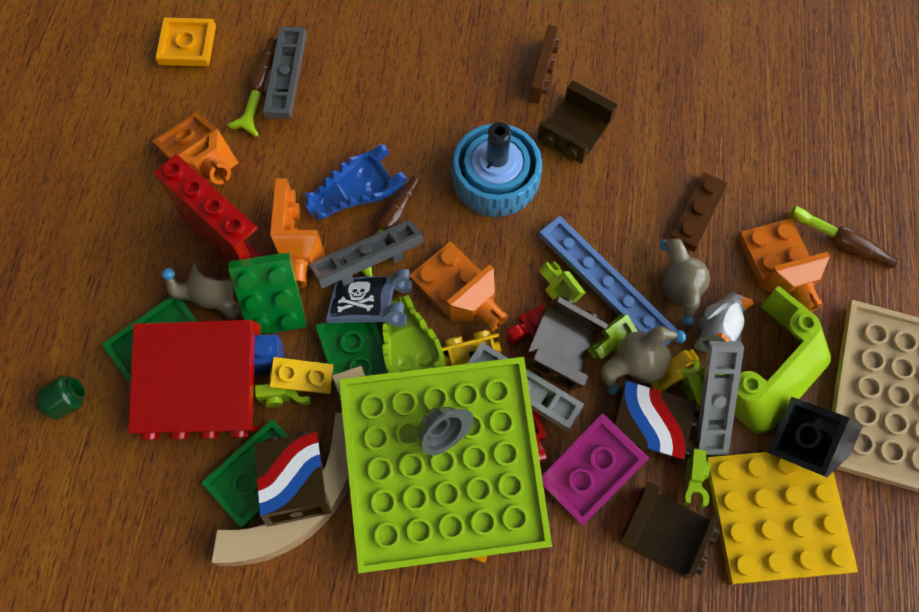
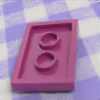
M601 414L542 475L543 486L583 526L649 457L604 414Z

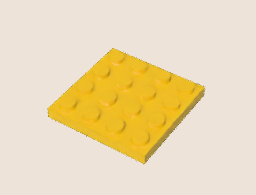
M767 452L706 458V461L710 462L708 479L715 515L719 517L717 526L719 528L729 585L858 572L834 472L826 478Z

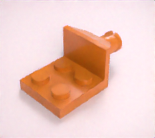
M197 112L152 140L156 148L168 160L177 153L208 183L224 184L220 177L228 181L231 176L230 169L238 164L237 159L219 130Z
M276 178L270 236L278 254L290 252L298 288H305L307 286V270L310 269L308 264L325 257V252L318 230H297L295 228V220L300 218V205L295 203V190H291L287 179Z
M792 218L739 233L737 237L761 290L772 293L780 286L811 312L823 306L815 291V285L821 279L830 256L828 252L809 256Z
M451 241L409 275V280H412V283L450 322H473L479 318L493 332L498 329L497 323L501 326L508 318V314L503 312L494 302V268L488 265L484 270L480 271Z

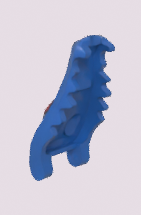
M381 144L367 153L350 157L347 162L341 163L338 171L333 170L331 175L324 179L323 186L318 187L312 193L307 192L305 194V205L314 219L321 220L349 207L386 199L398 191L408 179L403 172L395 174L392 178L381 163L388 156L389 150L385 144Z

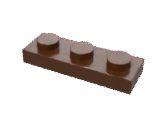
M547 26L531 87L530 102L540 104L542 94L547 95L550 79H546L547 73L552 74L555 58L551 57L552 53H558L561 39L556 38L558 28L556 26Z
M703 172L670 239H681L685 248L695 252L728 183Z

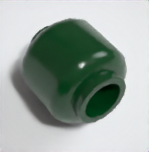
M60 375L38 389L36 406L43 415L56 420L63 419L83 406L86 395L85 388L78 379Z

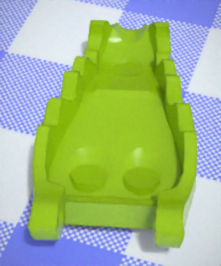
M409 295L398 297L396 300L391 301V304L396 302L403 303V314L407 315L406 326L396 327L383 322V357L388 373L446 366L445 356L439 339L434 331L428 328L421 315L416 312Z

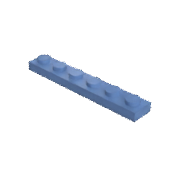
M561 216L540 231L539 238L618 316L628 314L638 331L647 332L657 326H663L675 332L678 331ZM668 340V341L664 342L663 344H664L665 346H667V345H669L673 340Z

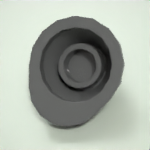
M452 407L432 408L426 415L422 416V421L417 428L421 450L427 455H438L453 447L471 429L474 421L473 414L467 409L455 410Z

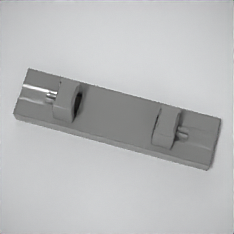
M709 341L695 446V449L707 451L706 455L729 454L744 351L741 341Z
M481 342L467 364L509 358ZM526 369L532 410L568 432L583 408L584 403ZM547 396V398H546L544 404L541 405V403L543 402V400H544L545 397Z

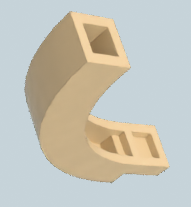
M342 413L335 414L330 454L323 470L325 493L330 502L331 514L269 527L264 524L242 530H217L212 563L219 566H241L270 560L302 544L329 520L350 487Z

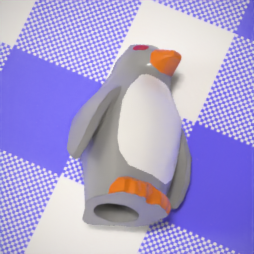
M732 292L716 303L710 304L706 308L704 316L699 319L698 326L701 334L694 343V348L707 353L709 341H741V331L745 322L743 312L753 305V300L744 297L740 293Z

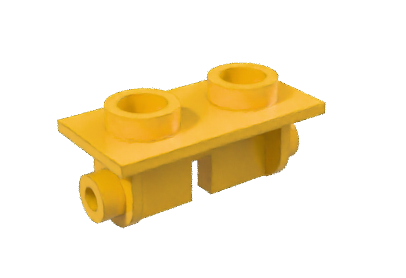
M490 329L474 332V338L462 340V336L446 339V345L441 346L443 351H447V355H444L446 366L467 364L470 360L469 352L474 351L475 353L481 342L501 353L499 341H493V338L499 337V334L495 332L490 333Z
M273 357V364L269 374L270 387L330 394L333 364Z

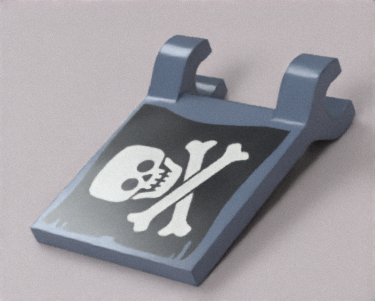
M400 269L390 276L353 277V283L343 286L341 281L335 282L326 318L327 323L386 322L396 327L406 326L407 315L403 314V303L396 302L391 304L393 290L401 293L411 292L413 283L412 280L409 281V270Z

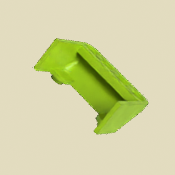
M780 286L771 293L760 307L788 329L802 343L768 381L752 371L740 373L734 416L751 431L758 434H764L772 430L782 419L791 397L800 399L831 362V354L817 316ZM706 364L697 373L700 375L702 382H704Z

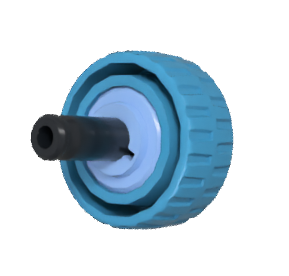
M503 122L486 124L471 130L458 142L453 153L451 172L455 192L463 204L482 215L502 217L522 210L534 199V195L539 188L542 175V158L539 148L528 134Z

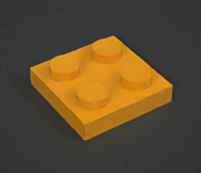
M164 17L155 58L158 65L209 67L216 29L214 19Z

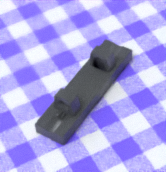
M280 27L263 109L265 118H292L307 38L305 28Z
M409 219L308 265L321 289L338 281H341L342 285L346 286L353 283V274L391 258L394 264L402 261L404 251L424 243L423 235Z

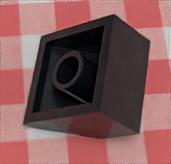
M791 397L767 453L827 478L851 455L862 426L850 417Z

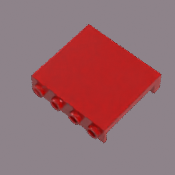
M177 153L153 172L184 223L228 264L229 261L263 256L246 241L258 229L257 226Z
M253 320L134 324L128 433L140 434V440H159V434H170V439H189V433H199L200 439L218 438V433L229 432V438H248V432H258L259 427L253 426L255 336L261 335V325Z

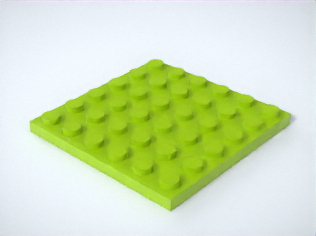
M524 357L339 379L358 573L552 547ZM452 407L455 410L467 409L473 414L474 421L471 429L453 447L438 455H427L421 450L417 428L422 421V416L426 415L432 408Z

